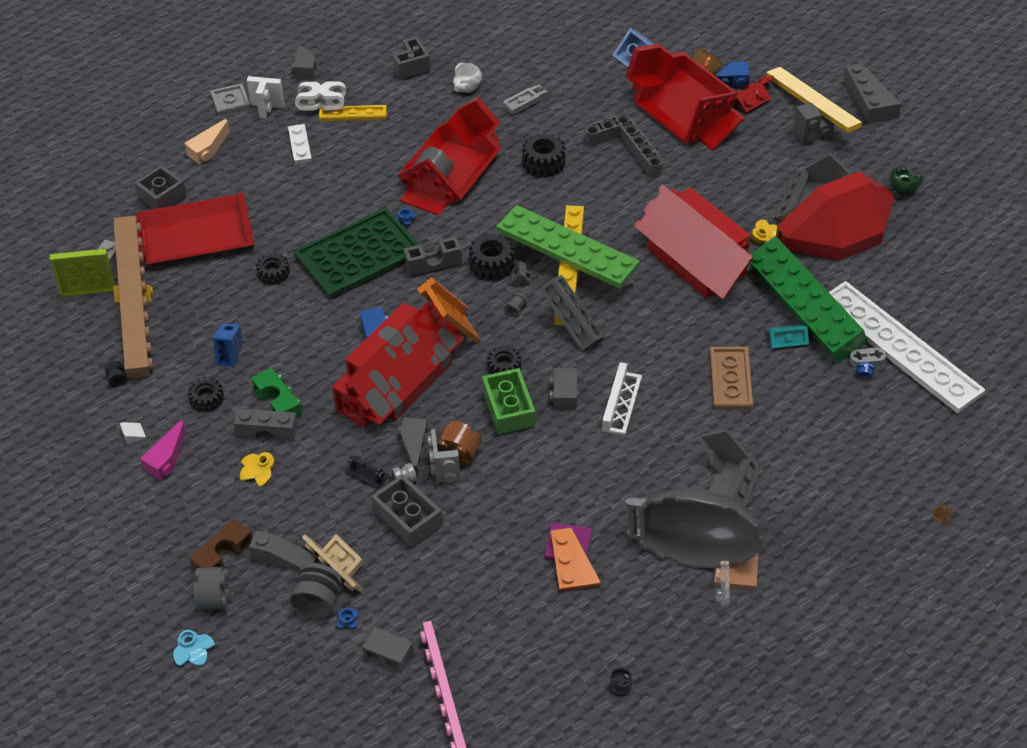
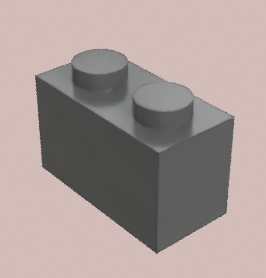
M554 368V376H550V387H554V391H550V402H553V409L577 410V368Z
M376 627L373 628L362 646L364 658L400 673L403 672L414 653L413 643L409 639L391 634L388 630Z

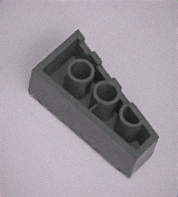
M862 63L845 67L844 82L867 124L899 118L901 103Z

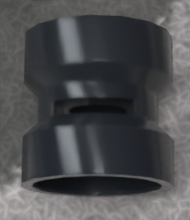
M111 361L106 364L104 369L109 385L111 387L125 385L127 377L124 372L123 363Z
M616 668L610 675V690L615 696L624 697L628 695L632 689V674L626 668Z

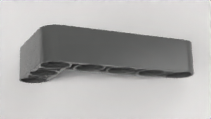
M618 114L588 124L585 127V142L588 145L594 146L620 137L650 177L657 178L662 175V157L628 114Z

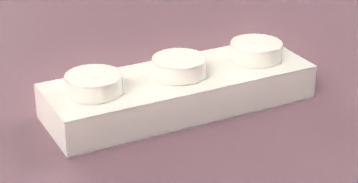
M305 124L289 126L288 130L295 165L312 162Z

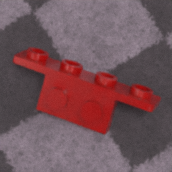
M773 75L768 78L767 76L762 77L758 80L757 84L751 83L744 91L741 89L737 91L735 102L743 114L771 99L764 86L775 78Z

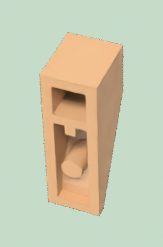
M224 119L185 142L187 155L199 165L213 157L229 134L228 121Z

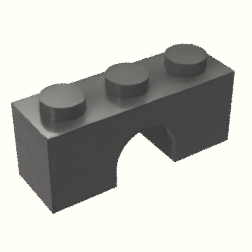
M457 237L439 240L438 249L432 253H425L422 245L404 248V259L409 276L460 265L462 264V253Z
M238 409L234 421L237 438L256 439L258 431H267L272 433L277 441L294 442L298 429L296 413Z

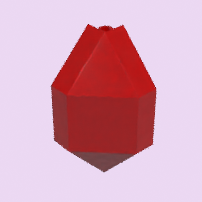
M860 171L817 187L777 226L775 236L791 252L840 261L882 243L894 195L883 184Z

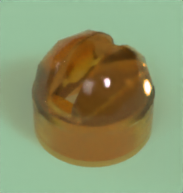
M939 505L933 512L934 518L939 522H946L951 517V509L949 506ZM943 510L946 511V512H945V517H942V516H941L942 513H943Z

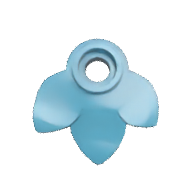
M185 630L178 637V646L173 652L174 660L178 666H182L187 661L197 666H203L207 662L206 650L215 646V643L206 634L197 635L192 630Z

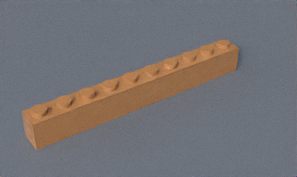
M136 216L113 218L125 372L127 379L150 376V369H153L152 358H149V354L152 353L151 342H147V338H151L150 328L146 327V323L149 322L148 311H145V307H148L147 296L143 294V292H147L146 282L142 281V277H145L144 266H141V263L144 262L143 251L140 252V248H143L142 237L138 235L142 233L141 223H137Z

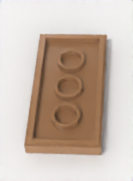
M710 347L714 409H753L748 347Z

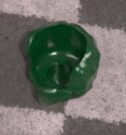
M893 168L890 174L891 186L901 195H909L915 192L923 183L921 173L918 172L917 177L912 176L906 168H902L899 171L897 168Z

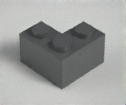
M416 36L402 40L403 52L393 54L394 71L399 79L431 71L430 56L419 37Z
M812 102L796 107L793 132L802 144L813 143L816 140L833 135L835 124L822 116Z

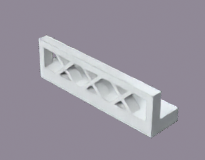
M619 363L603 417L602 432L626 435L642 375L627 372V363ZM626 378L634 379L636 383L628 386L625 380ZM629 392L632 398L624 401L621 395ZM624 406L628 412L619 415L616 410ZM620 421L624 426L623 429L612 428V424Z

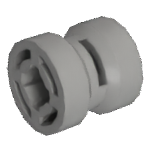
M412 463L405 464L401 469L399 467L391 469L394 480L403 474L410 482H417Z

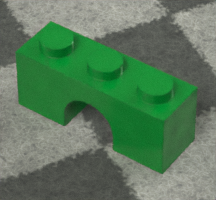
M269 368L251 377L253 389L262 401L270 397H276V399L270 401L272 411L296 413V418L302 415L300 399L293 396L291 388L283 383L279 373H275L272 368Z

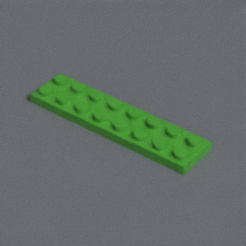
M518 205L496 226V232L619 289L640 266L639 260Z

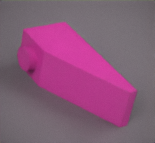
M180 420L140 458L143 470L159 480L169 476L175 467L186 436L183 421Z

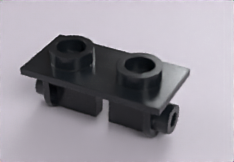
M358 456L349 457L348 463L350 466L345 470L351 476L377 489L389 476L383 469H378L358 459Z

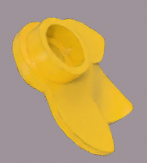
M767 220L757 221L752 231V240L758 244L766 243L776 235L777 225H769Z
M264 452L259 455L249 454L241 460L244 467L240 472V480L247 481L255 478L259 487L264 486L272 476L271 469L275 463L272 454Z

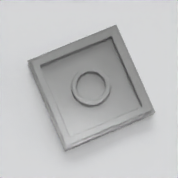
M243 84L210 91L218 115L250 108Z

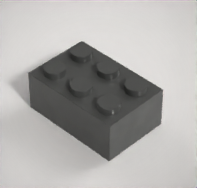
M403 474L371 496L373 511L411 547L443 525L442 510Z

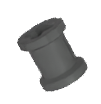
M515 292L512 295V300L505 305L504 309L508 314L517 317L520 309L528 303V300L522 293Z

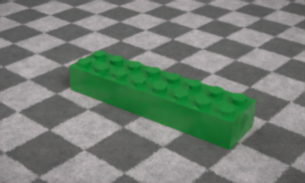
M776 236L751 253L753 257L749 264L750 268L798 321L808 326V332L837 363L868 341L864 329Z

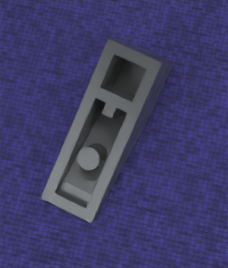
M404 417L402 425L398 427V436L401 437L409 463H412L416 477H418L428 433L427 419Z
M256 531L249 546L253 561L299 571L301 566L307 563H315L317 559L316 555L277 535Z

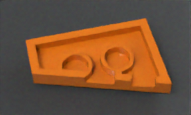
M572 528L551 530L559 591L601 586V582Z

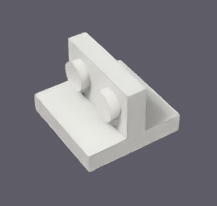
M248 76L247 86L250 104L258 106L260 118H266L268 112H271L272 107H284L281 79Z

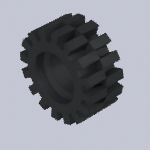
M276 252L273 255L271 253H267L268 256L262 255V259L259 258L258 262H256L257 276L259 280L261 279L262 283L266 282L269 285L272 282V285H275V282H278L280 284L281 280L285 281L286 277H289V263L285 256L281 253L277 255ZM270 267H279L273 271L267 270Z
M500 345L499 349L494 347L493 351H489V355H487V369L489 373L495 374L520 368L521 371V354H519L518 350L515 351L514 347L509 349V345H506L505 348ZM501 360L511 361L508 365H500L497 362Z
M203 377V380L198 378L196 379L197 383L193 381L191 383L192 386L188 387L190 405L193 409L196 408V411L202 409V412H206V409L211 412L213 407L216 410L218 405L221 406L222 401H224L222 385L217 379L213 381L212 377H209V380L206 377ZM204 392L213 393L209 397H199Z

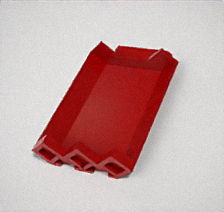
M244 193L138 211V216H136L137 223H141L142 233L138 235L142 237L143 248H140V252L143 251V263L146 264L255 245Z

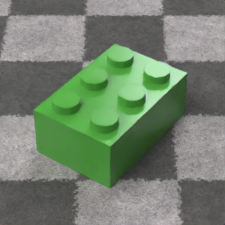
M520 368L482 376L483 393L498 434L536 426L535 409Z

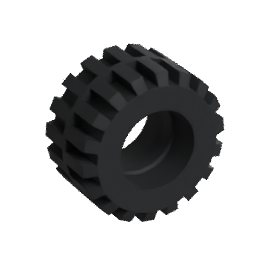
M538 133L527 138L522 145V163L527 173L530 172L532 176L536 174L537 177L544 176V178H548V175L551 177L555 176V173L559 174L565 165L564 141L560 140L558 136L555 137L554 134L549 135L547 133Z
M491 233V235L483 234L482 237H477L476 240L472 241V245L469 246L471 271H473L475 276L478 275L480 279L484 277L485 281L490 279L497 281V278L502 280L504 275L509 276L515 266V250L512 241L508 240L506 236L502 237L501 234L495 235V233Z

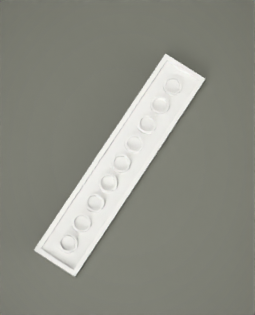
M843 282L829 292L864 329L867 342L870 345L885 351L886 357L957 414L985 394V389L848 282Z

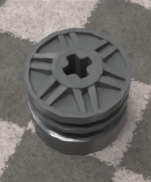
M307 563L301 566L296 578V584L289 598L290 605L303 615L318 618L329 616L332 613L336 596L342 583L341 576L337 571L323 564Z

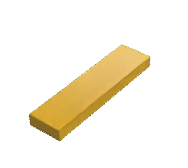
M387 105L343 106L339 110L319 108V122L386 120Z

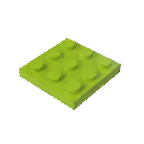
M106 249L50 254V263L61 297L114 291L113 286H116Z

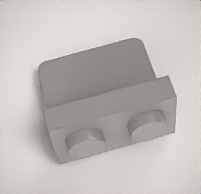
M431 429V436H428V446L432 448L429 449L431 475L436 476V483L459 481L458 450L438 452L435 429Z

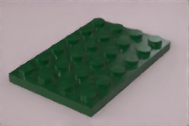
M385 207L293 250V253L310 276L331 299L404 264V248L419 244Z

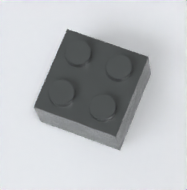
M163 165L158 166L134 182L137 197L152 209L173 206L187 196L184 181Z

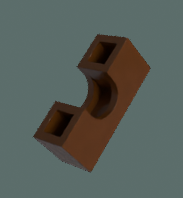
M233 519L228 524H225L214 537H211L202 548L192 554L190 557L192 569L196 571L197 568L224 567L222 557L219 554L223 551L231 550L240 555L250 546L253 539L252 532Z

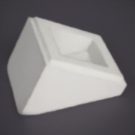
M120 423L127 445L146 439L140 423Z

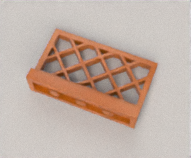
M432 277L417 288L419 293L428 301L432 299L443 318L475 343L481 341L464 314L469 309L460 299Z

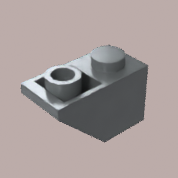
M298 46L297 52L294 53V63L291 65V72L294 73L295 79L314 80L317 70L315 56L304 47Z

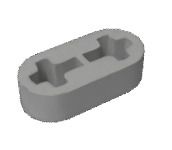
M881 348L856 349L851 352L849 362L854 367L862 362L880 366L885 363L886 352Z

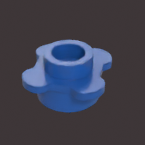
M403 208L399 210L398 216L395 218L407 226L416 218V214L412 213L408 208Z
M862 362L856 365L858 368L855 371L859 377L871 378L875 373L876 366L868 362Z
M344 608L338 612L339 621L336 623L338 628L350 627L354 629L357 627L356 618L359 616L358 611Z

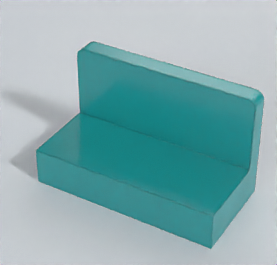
M799 324L766 328V332L769 333L771 348L809 344L807 325Z

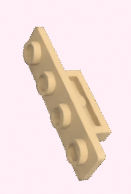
M305 534L302 538L307 542L305 546L313 553L316 551L319 554L317 558L326 566L330 564L333 567L332 569L337 571L346 580L344 584L351 591L356 589L362 592L364 590L352 576L365 561L344 540L335 535L322 549L313 539Z

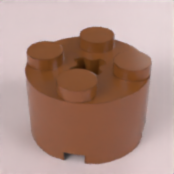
M451 421L450 424L446 423L437 440V449L440 452L458 450L459 464L468 466L482 442V437L477 431L473 433L471 426L463 422Z

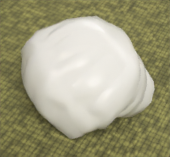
M459 63L455 68V77L453 79L454 91L457 93H471L477 89L482 80V73L479 68L472 63Z

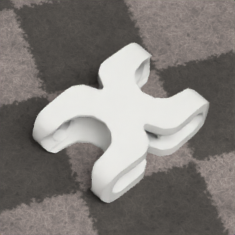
M303 82L298 86L295 105L299 110H317L319 107H322L324 110H339L344 105L346 86L342 82H325L322 85L318 82ZM307 88L309 92H303L302 89ZM335 88H340L342 90L339 93L333 92ZM338 99L340 103L335 104L332 100ZM300 100H308V103L302 104Z

